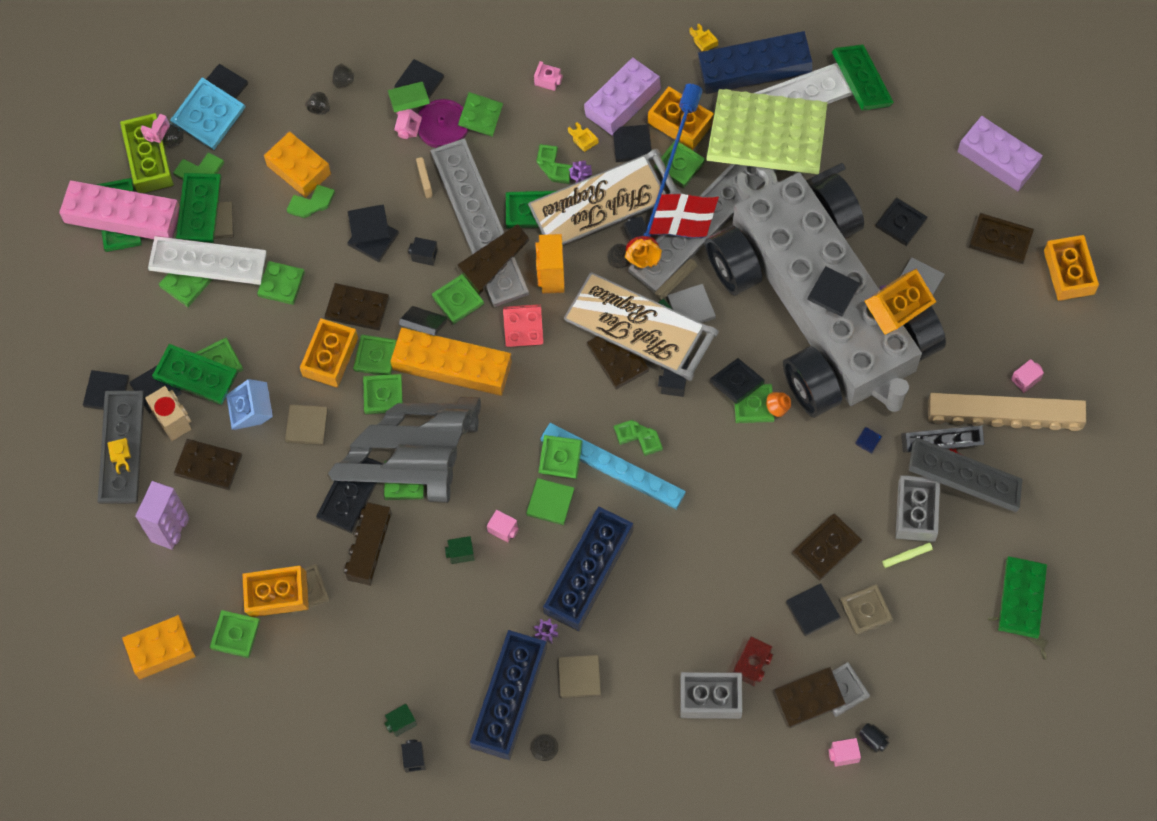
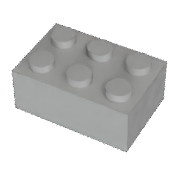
M900 476L895 539L935 542L938 535L939 482L925 477Z
M681 672L680 718L741 719L742 673Z

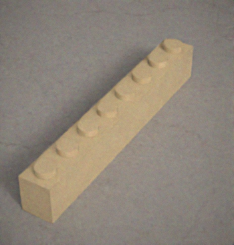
M930 393L928 399V422L935 424L947 422L954 425L967 423L974 426L987 424L993 427L1007 425L1012 428L1026 426L1032 429L1046 427L1051 430L1066 428L1071 431H1079L1086 424V401Z

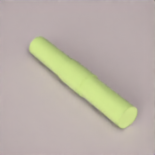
M927 543L883 560V565L887 568L933 550L932 545Z

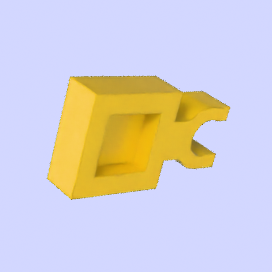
M700 23L697 24L698 30H693L692 27L689 28L690 34L694 37V43L702 52L719 45L718 39L710 30L704 32Z
M578 122L575 123L576 130L568 127V133L573 136V142L584 152L599 143L598 138L588 128L582 130Z
M127 438L108 442L110 459L112 463L117 462L116 472L121 474L120 468L122 466H126V470L130 472V466L126 462V459L131 458Z

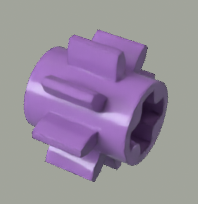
M585 160L573 162V167L569 169L570 178L575 179L576 183L592 175L591 165H587Z
M550 618L544 622L540 619V625L534 626V630L538 631L535 634V638H541L552 644L553 637H558V632L554 631L558 628V625H552ZM543 629L550 631V633L546 634V632H543Z

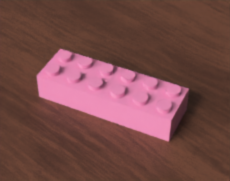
M70 180L59 213L64 223L149 239H154L155 236L173 238L180 206L176 199Z

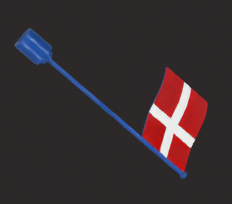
M685 85L679 107L684 112L646 233L643 234L644 236L673 235L687 238H703L708 234L719 196L699 197L685 194H662L687 114L697 110L703 89L698 85Z

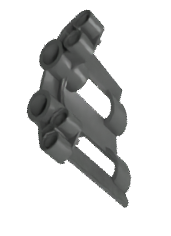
M460 397L458 403H397L386 411L384 418L379 424L369 425L350 445L349 454L341 462L334 464L328 473L329 476L335 481L427 484L429 502H449L450 484H452L453 479L452 468L457 458V445L462 434L477 432L478 414H480L481 410L480 397ZM407 414L436 415L420 426H398ZM372 448L396 449L391 458L382 465L361 464L369 456Z

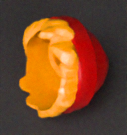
M639 236L627 243L625 258L639 268L656 266L661 259L662 250L658 242L652 237Z

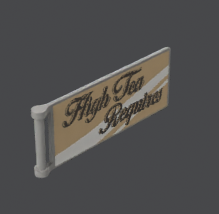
M653 149L641 157L529 202V208L542 234H562L563 246L654 208L661 184L649 160L655 161L662 177H664L666 167L660 157L659 149ZM668 174L666 184L671 192L669 194H682L676 188L670 174Z
M592 272L587 277L564 316L565 321L679 374L689 381L693 379V373L713 338L717 337L719 333L714 327L704 325ZM702 332H706L707 335L687 370L682 369Z

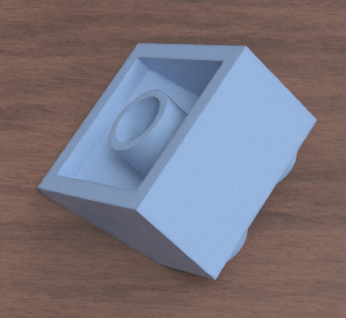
M248 379L226 396L231 428L233 430L261 425L273 417L267 382Z

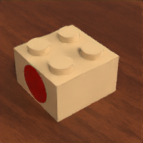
M166 386L145 398L171 441L191 430L189 425L191 420L183 405H180L173 390L168 391Z

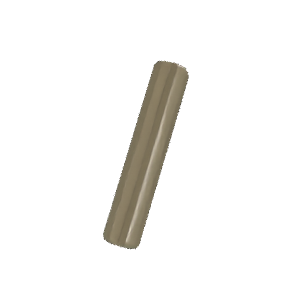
M688 259L655 291L656 298L662 300L697 267L696 261Z

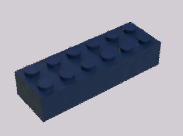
M805 31L698 52L706 94L718 92L719 89L730 90L812 72V58Z
M598 506L543 606L545 615L577 631L581 629L633 533L632 522Z
M508 630L470 741L471 749L510 760L547 650L546 641Z

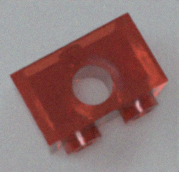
M751 636L733 673H742V681L752 686H755L757 681L761 682L765 674L763 668L765 664H770L774 656L771 653L772 646ZM757 659L760 664L753 666L749 663V660Z

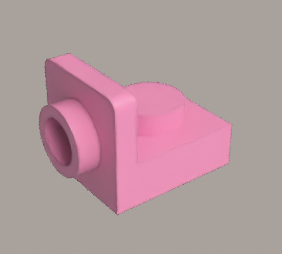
M159 114L157 120L155 119L152 123V129L142 125L141 131L146 140L161 143L170 127L167 116Z

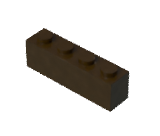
M367 502L366 508L362 509L360 516L362 522L355 531L357 539L350 548L351 559L350 562H346L344 568L348 581L371 586L392 515L390 507Z

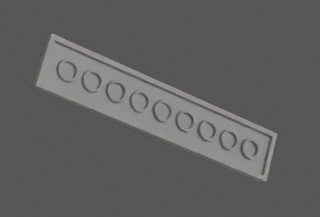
M464 138L430 151L471 253L474 254L502 235L504 231ZM512 257L504 269H501L496 274L494 280L486 285L494 307L529 295L515 257Z
M731 164L699 196H719L706 237L687 238L660 235L656 240L662 250L661 259L658 264L652 267L647 266L646 268H639L632 264L628 268V272L655 293L688 259H691L705 245L706 238L714 235L734 215V206L743 201L737 190V176L739 173L746 174L748 185L752 189L759 190L765 184V181L756 175V167Z

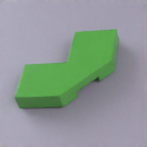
M540 144L537 164L551 182L570 184L571 176L569 169L573 165L555 163L558 147Z
M209 152L199 166L182 159L173 174L182 180L184 173L217 174L224 165V160Z
M317 184L311 200L293 195L287 208V213L306 218L311 216L312 213L328 209L335 190Z
M633 420L614 425L620 445L638 439L644 456L663 450L656 430L644 427Z

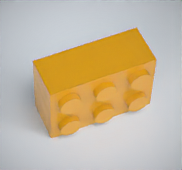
M668 86L649 110L648 124L676 140L684 112L679 107L682 94ZM698 104L695 112L687 114L679 142L694 150L712 127L714 113Z
M290 131L264 155L267 166L305 198L316 189L317 184L320 185L331 175L329 163Z
M562 234L539 235V242H536L538 287H542V294L565 293Z
M1080 235L1047 241L1044 254L1058 301L1095 295L1099 283L1085 236Z
M916 268L902 275L864 302L885 335L900 328L936 303V300Z
M320 318L300 366L302 376L338 388L358 341L356 329Z
M301 566L242 574L244 612L250 617L309 610L307 572Z
M179 615L122 637L134 673L139 680L196 657L184 623Z

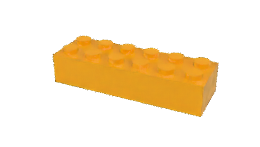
M402 327L391 358V365L394 371L499 396L503 394L512 364L511 353L436 335L432 336Z

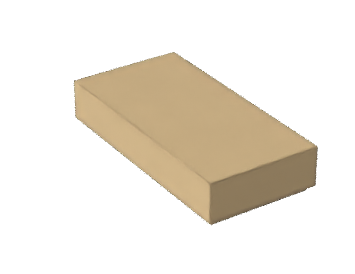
M422 157L416 158L425 197L430 198L433 195L424 159Z

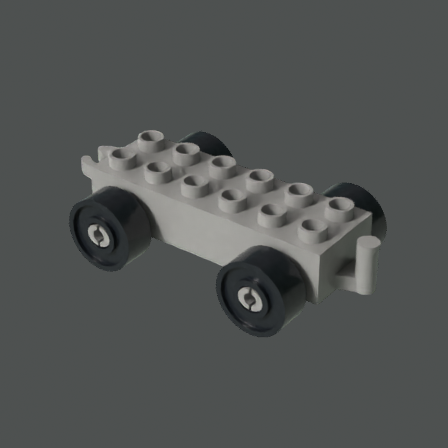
M756 167V175L765 181V185L763 188L755 190L748 185L746 174L739 173L737 176V190L743 201L734 206L733 226L706 238V252L720 282L734 296L761 283L763 272L811 346L783 360L786 380L801 407L808 415L815 418L842 403V394L850 406L873 395L884 403L888 410L892 412L899 411L909 390V384L903 378L916 372L920 361L943 350L946 346L943 327L932 306L900 328L884 335L864 302L880 290L845 240L849 236L863 230L864 217L854 192L840 175L833 173L808 185L800 172L778 182L777 176L772 169ZM825 266L860 283L857 292L842 317L807 300Z

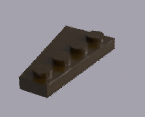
M517 224L457 264L458 269L480 295L486 285L494 280L496 274L501 269L503 270L507 262L529 241V237Z

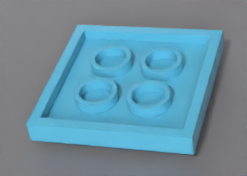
M201 78L170 121L215 150L246 106L206 79Z

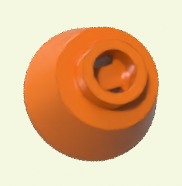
M772 392L766 400L767 409L772 415L782 417L790 409L791 399L783 392Z

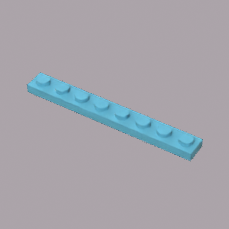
M549 423L540 438L542 442L544 435L583 440L552 423ZM583 440L581 462L677 510L686 491Z

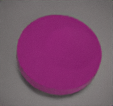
M448 99L434 100L429 102L430 104L425 105L418 113L422 117L418 135L424 143L431 147L438 148L464 139L468 133V128L458 125L463 107L455 101Z

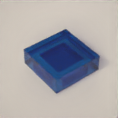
M865 427L855 444L872 454L882 436Z

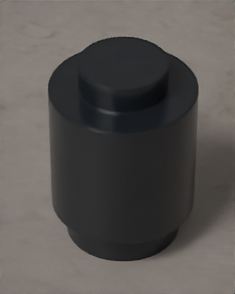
M867 723L859 732L861 740L876 753L879 750L883 752L890 743L888 742L889 736L874 724Z

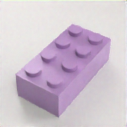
M630 59L584 104L586 117L613 136V133L619 127H622L661 89L660 76L636 59Z
M983 116L978 119L960 141L958 148L960 154L1016 191L1023 187L1039 167L1043 156Z
M154 481L151 482L135 516L152 543L169 549H173L174 545L178 544L181 537L180 532L183 527H186L189 520L188 513L174 488Z

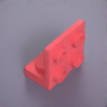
M541 304L503 307L507 347L543 344Z

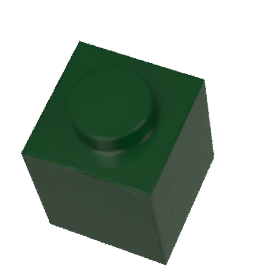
M471 536L447 540L448 546L445 547L446 559L450 558L451 564L475 561Z
M407 704L385 715L387 721L384 724L389 733L394 732L396 737L417 726L416 720Z

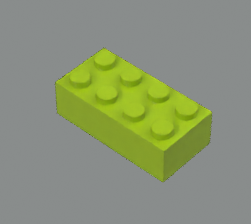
M156 113L120 122L133 183L137 193H146L174 186L164 139H162L161 143L156 141L150 142L144 138L141 131L142 125L152 129L153 121L157 120Z

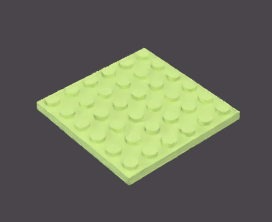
M719 89L707 161L819 174L827 102Z

